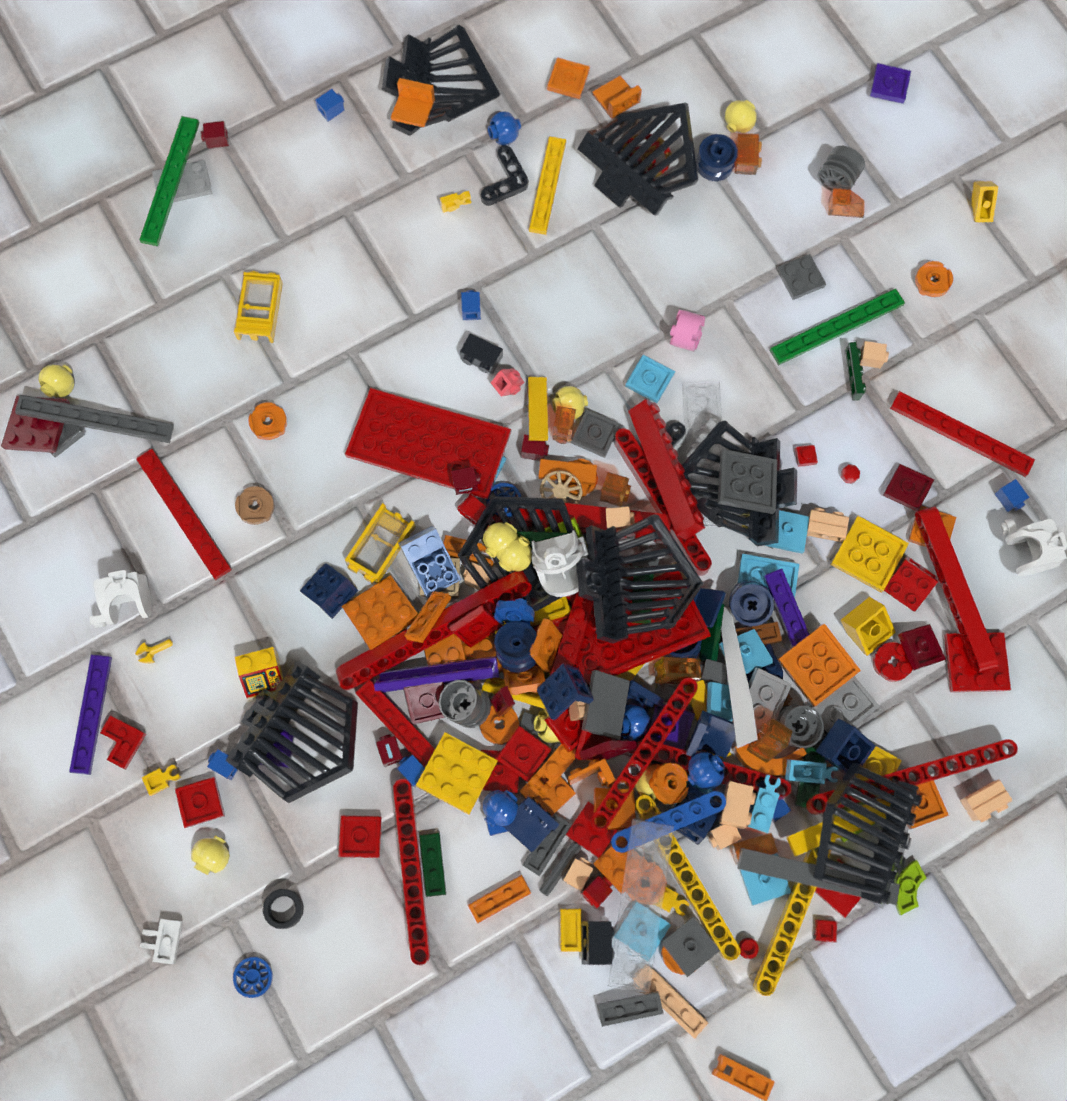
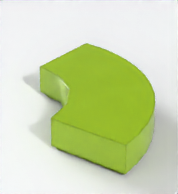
M917 860L910 862L901 871L896 881V884H900L896 905L899 915L919 907L917 890L920 884L927 878Z

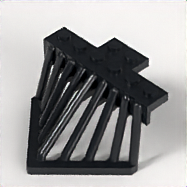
M457 25L433 42H431L429 37L425 41H421L408 34L404 40L402 61L400 62L389 56L385 62L382 90L395 96L396 102L399 97L397 86L399 78L433 85L434 94H448L434 95V102L437 103L433 104L425 127L442 121L450 122L500 96V92L468 33L461 25ZM456 35L460 40L457 43L431 53L432 50ZM459 49H464L468 55L467 58L437 64L430 63V61ZM467 65L474 66L477 71L476 74L435 75L431 73ZM480 81L484 84L485 89L438 87L432 83ZM393 121L392 128L408 136L423 128Z
M688 103L620 114L615 120L600 130L587 131L577 148L602 170L594 186L619 208L624 206L631 195L656 216L660 213L667 200L673 199L672 192L693 186L698 181ZM669 113H673V114L666 120V118H667V116L669 115ZM653 116H657V117L650 123L652 117H653ZM680 118L681 125L678 130L638 165L644 153ZM666 120V121L646 140V142L630 157V155L632 154L633 150H634L662 121ZM650 123L639 135H637V136L622 150L624 144H625L628 140H630V139H631L638 131H640L646 124ZM618 125H622L605 138V134ZM629 128H631V129H630L626 134H624L617 142L614 143V140H615L617 137H619L621 134H623L625 131H627ZM683 137L681 148L646 172L657 157L678 138ZM685 154L686 163L682 167L656 180L654 179L660 171ZM686 172L688 173V180L663 187L664 183Z
M726 420L720 421L682 464L685 470V478L688 474L695 473L719 479V471L697 466L701 459H708L720 464V455L709 451L714 444H719L730 451L776 459V511L770 514L718 504L717 493L719 485L689 481L691 485L690 491L697 500L696 506L718 528L725 527L749 537V540L757 547L778 543L779 508L797 505V470L794 467L780 470V440L778 438L760 442L756 437H752L751 442ZM727 431L751 452L748 453L724 439L722 435ZM733 522H736V523H739V524L748 526V528H744V527H742V526H740V525H737V524H735V523H733Z
M498 496L490 499L458 554L461 563L481 589L488 585L472 565L469 558L473 553L492 583L500 580L477 546L480 539L483 542V535L488 525L496 523L493 518L495 513L497 512L503 524L509 523L512 525L503 509L510 508L521 530L530 531L520 509H527L538 532H546L535 510L543 509L552 532H561L552 510H559L566 531L572 532L574 527L562 499ZM497 556L492 558L503 577L511 574L500 566V560ZM531 560L530 565L522 571L527 576L532 588L527 595L520 599L528 601L534 612L562 597L550 595L543 589Z
M653 514L619 531H616L615 526L606 530L592 525L586 528L588 559L581 557L576 563L579 597L591 600L594 604L597 639L614 644L629 638V634L673 628L703 586V582L660 516ZM648 525H652L655 529V532L618 543V539ZM656 539H661L666 546L665 548L627 556L619 555L621 551ZM666 555H672L676 561V564L630 569L620 566ZM680 571L684 573L687 579L630 581L622 577ZM681 588L675 590H659L644 592L626 591L628 589ZM673 598L668 600L649 601L640 603L626 602L628 600ZM666 608L663 610H656L630 615L626 613L630 611ZM666 617L665 620L634 626L627 625V623Z
M298 661L289 668L287 675L279 682L274 693L263 689L257 695L256 701L245 712L244 718L241 720L249 728L242 734L240 741L230 751L226 762L251 778L252 775H255L287 803H291L352 772L354 768L358 702L319 681L320 675ZM317 688L345 703L346 711L311 690ZM310 699L343 718L345 726L308 705L304 700ZM297 710L308 713L344 735V741H340L296 713ZM290 720H294L343 752L342 758L289 724ZM283 730L288 732L337 766L330 769L281 733ZM277 741L322 774L315 777L279 750L274 743ZM267 753H271L307 781L302 784L298 783L266 756ZM260 763L292 789L288 791L283 790L259 769Z
M853 762L826 803L814 879L862 892L861 898L869 900L876 907L883 909L884 904H888L891 898L890 886L895 884L899 868L903 869L905 863L904 851L905 849L909 850L912 838H910L908 830L909 826H913L915 823L916 814H914L916 806L919 807L922 801L919 787L899 780L898 783H895L862 767L861 764ZM857 775H863L893 790L894 795L857 778ZM855 785L889 802L890 807L857 791L856 789L850 786ZM845 794L886 814V819L844 797ZM841 804L879 824L882 827V831L839 808L838 805ZM835 815L875 836L878 844L835 825ZM832 832L873 851L874 856L870 857L832 842ZM829 850L870 865L869 871L829 859ZM826 866L865 878L866 881L862 884L825 874Z

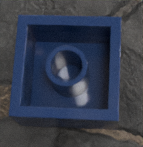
M838 718L816 752L832 766L837 767L839 771L846 774L853 762L863 766L876 745L857 728Z

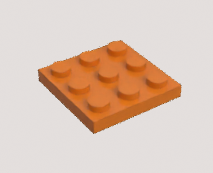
M391 575L342 606L370 650L411 625L418 615Z
M825 623L777 659L813 707L817 706L861 671Z

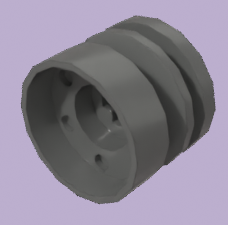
M844 145L836 146L817 174L818 180L827 190L833 193L847 194L866 166L865 160L860 153L851 147Z
M456 680L450 682L441 692L439 708L443 716L465 728H475L483 724L488 718L491 702L485 691L465 680Z
M785 705L779 713L773 733L781 743L787 746L809 748L821 739L824 732V723L821 715L814 708L803 705Z

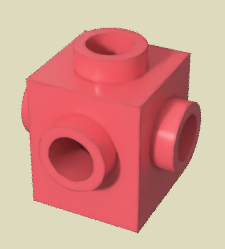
M511 368L500 370L490 383L502 397L517 394L521 390L520 387L524 380L517 370Z

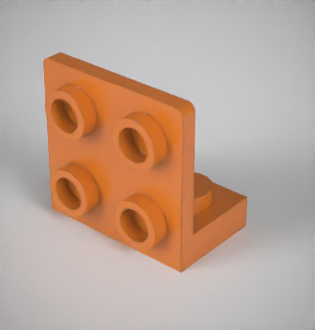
M618 76L594 90L593 96L611 119L640 103L642 89L639 85L630 88L622 76Z
M399 78L397 83L399 97L392 112L391 120L425 127L435 101L433 85Z
M599 758L589 762V766L583 770L579 767L571 771V775L568 777L570 786L595 773L598 774L597 778L601 786L605 785L606 788H611L616 781L606 760L600 761Z

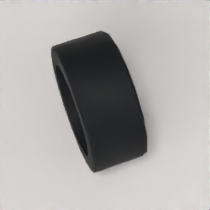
M290 889L273 891L266 897L263 903L264 919L270 926L276 929H288L295 926L300 921L304 911L302 898ZM282 896L291 898L295 904L293 917L285 922L276 920L271 912L273 902Z

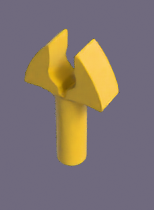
M167 639L153 647H148L147 643L144 642L139 646L135 654L138 656L143 652H148L145 658H141L138 661L146 664L155 663L154 655L173 646V642L171 639Z

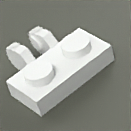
M160 919L158 931L143 929L142 934L145 936H157L156 944H151L150 942L140 944V948L155 949L153 962L175 964L183 921Z

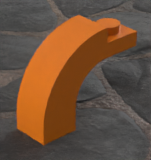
M754 741L738 749L737 746L732 749L739 762L745 768L775 777L786 775L787 759L804 761L802 757L807 754L804 748H800L783 758L773 759L765 756L758 749Z

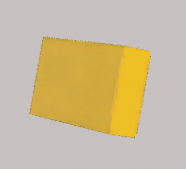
M560 909L561 952H581V909Z

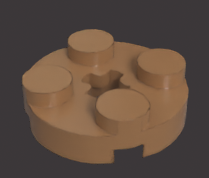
M258 486L248 487L243 490L244 492L240 496L238 495L235 502L236 512L242 521L251 525H258L269 521L275 508L274 500L270 493ZM257 501V504L260 506L256 510L250 508V505Z

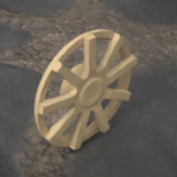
M559 470L549 473L544 477L540 485L542 498H546L544 491L553 492L548 498L557 497V499H563L565 503H569L566 497L576 500L573 504H578L582 497L580 481L576 476L567 471ZM557 474L558 483L555 484L550 479V476ZM561 474L569 475L565 483L561 481ZM573 478L578 485L569 487L568 484ZM546 480H547L554 488H546V487H544V484H545ZM579 489L578 497L569 493V491Z

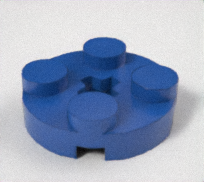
M516 599L515 601L500 600L497 602L494 617L502 625L504 622L510 623L514 621L530 625V622L534 621L535 612L531 606L527 605V601L524 599Z

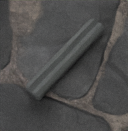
M572 842L541 886L539 891L543 895L549 896L580 852L581 846L576 842Z

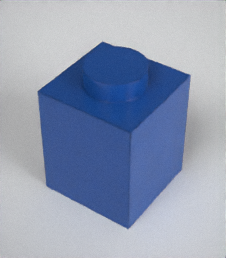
M330 89L315 100L317 110L328 122L345 111L343 97L339 93L336 94L333 89Z
M473 290L461 292L463 320H481L480 292Z
M1016 479L995 493V496L1007 512L1013 509L1018 511L1026 505L1024 502L1030 498Z
M220 750L213 752L208 759L209 764L207 767L232 781L238 769L226 762L228 758L226 753Z
M413 755L410 757L406 756L399 762L400 766L397 769L416 788V784L425 768Z

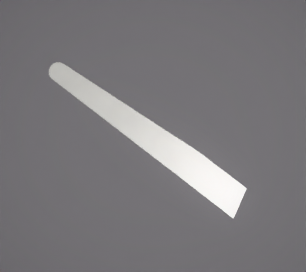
M724 607L721 631L738 749L758 738L753 703L730 608Z

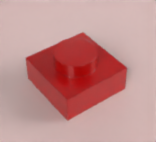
M815 445L795 448L798 467L817 465Z

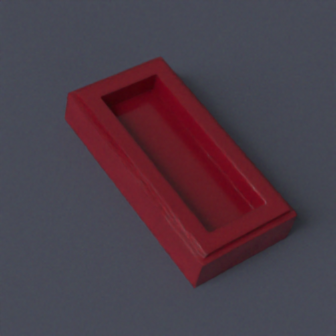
M507 686L500 688L490 699L498 717L505 715L515 705Z

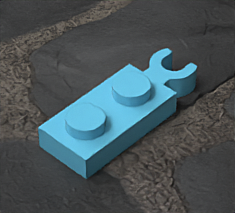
M787 759L785 780L825 784V780L837 782L838 779L832 778L831 773L839 769L832 766L826 768L827 764Z
M766 775L764 778L765 789L760 787L758 789L751 812V822L747 826L765 833L769 832L780 795L775 793L774 790L779 787L781 780L777 778L776 783L771 785L769 783L770 775Z

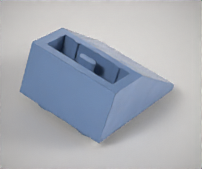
M433 526L398 543L427 598L431 596L433 591L439 592L461 580L437 530Z

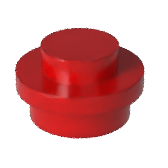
M744 938L738 944L740 955L743 958L752 959L757 956L759 946L754 939Z

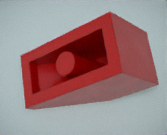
M598 876L581 895L594 909H597L613 892L610 888L612 884L606 877L601 879Z

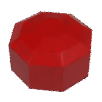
M848 464L842 469L841 478L845 483L853 484L860 478V470L856 465Z

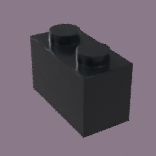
M469 334L460 350V359L465 364L474 365L484 373L494 374L503 357L502 348L473 334Z
M581 921V963L583 965H612V960L614 959V948L612 947L614 928L612 921Z

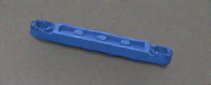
M712 791L614 834L611 840L612 847L617 852L623 853L720 812L726 806V798L720 791ZM717 795L722 799V804L719 807H713L710 804L712 796ZM617 837H626L628 841L627 846L622 848L617 846Z

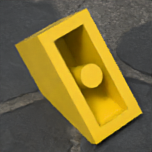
M974 181L971 198L974 222H993L998 186L992 181Z

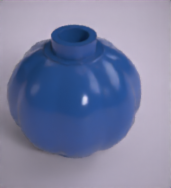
M506 111L496 113L488 126L490 138L492 140L499 138V140H496V143L499 145L513 143L521 129L520 120L515 119L511 113Z
M634 704L626 705L621 734H629V736L622 735L621 737L624 740L638 742L644 739L650 730L651 718L644 708Z
M708 752L697 753L690 759L688 764V781L691 785H697L702 789L716 788L723 781L725 765L718 755L713 756V754Z
M500 790L491 791L485 796L482 803V809L486 816L484 820L492 827L495 825L503 827L511 824L517 815L518 805L516 802L518 799L508 790L504 792Z

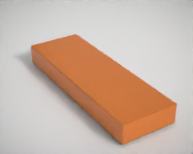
M546 459L540 460L538 479H544L549 473L561 470L576 476L581 484L595 485L597 465ZM557 474L550 476V479L558 481ZM561 474V481L566 482L569 475ZM572 478L570 482L576 483V481Z
M433 591L406 632L405 637L407 640L423 643L451 599L449 593Z
M520 875L470 903L468 907L478 924L531 894V891L523 876Z

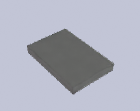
M597 670L592 671L589 689L594 700L590 704L586 703L582 730L610 739L620 740L630 681Z

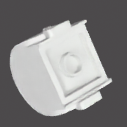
M1013 518L1005 519L1004 523H1001L1003 534H1007L1005 538L1008 545L1027 547L1032 554L1033 562L1016 569L1018 576L1036 574L1060 567L1063 560L1067 559L1064 551L1067 549V541L1063 532L1058 533L1054 520L1039 521L1017 529Z
M574 530L570 534L539 542L532 541V563L543 589L548 594L556 597L577 593L578 577L576 563L581 557L588 559V550L584 538H578Z
M126 570L108 573L109 577L94 581L95 597L102 614L89 617L90 625H94V628L105 627L106 623L108 625L117 624L122 603L131 601L136 602L142 618L151 617L152 601L146 573H127Z

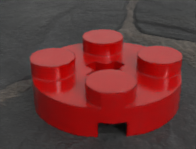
M896 642L886 643L874 654L873 667L875 672L889 682L901 681L913 670L902 644ZM891 657L898 661L896 667H893V664H889L888 661L891 660Z

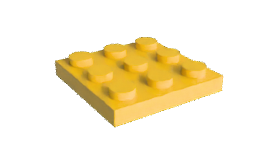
M857 516L830 565L882 593L909 543Z
M444 732L416 787L470 815L498 760Z

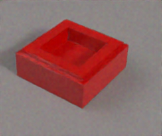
M815 919V941L837 943V921Z

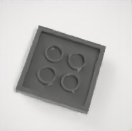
M722 449L720 452L718 504L773 514L776 511L777 460Z

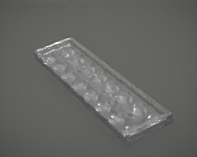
M686 382L682 384L684 426L686 429V460L718 422L722 421L720 382ZM714 444L709 451L720 455L724 447ZM701 459L697 466L719 471L720 464L708 459ZM695 473L688 474L690 482L719 485V479ZM703 515L705 526H716Z
M637 819L632 820L608 987L643 994L650 993L674 830L672 825Z

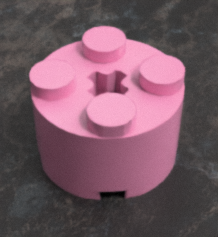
M679 309L676 320H678L677 324L672 326L670 336H672L670 344L694 352L702 336V327L700 326L704 327L705 316Z

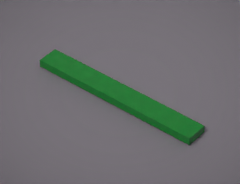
M181 116L139 239L143 244L159 246L200 124L198 119Z
M895 288L770 348L769 351L779 366L904 306L905 301Z

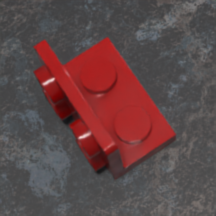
M906 556L901 566L889 580L884 591L915 612L937 585L939 579L938 576L909 556Z

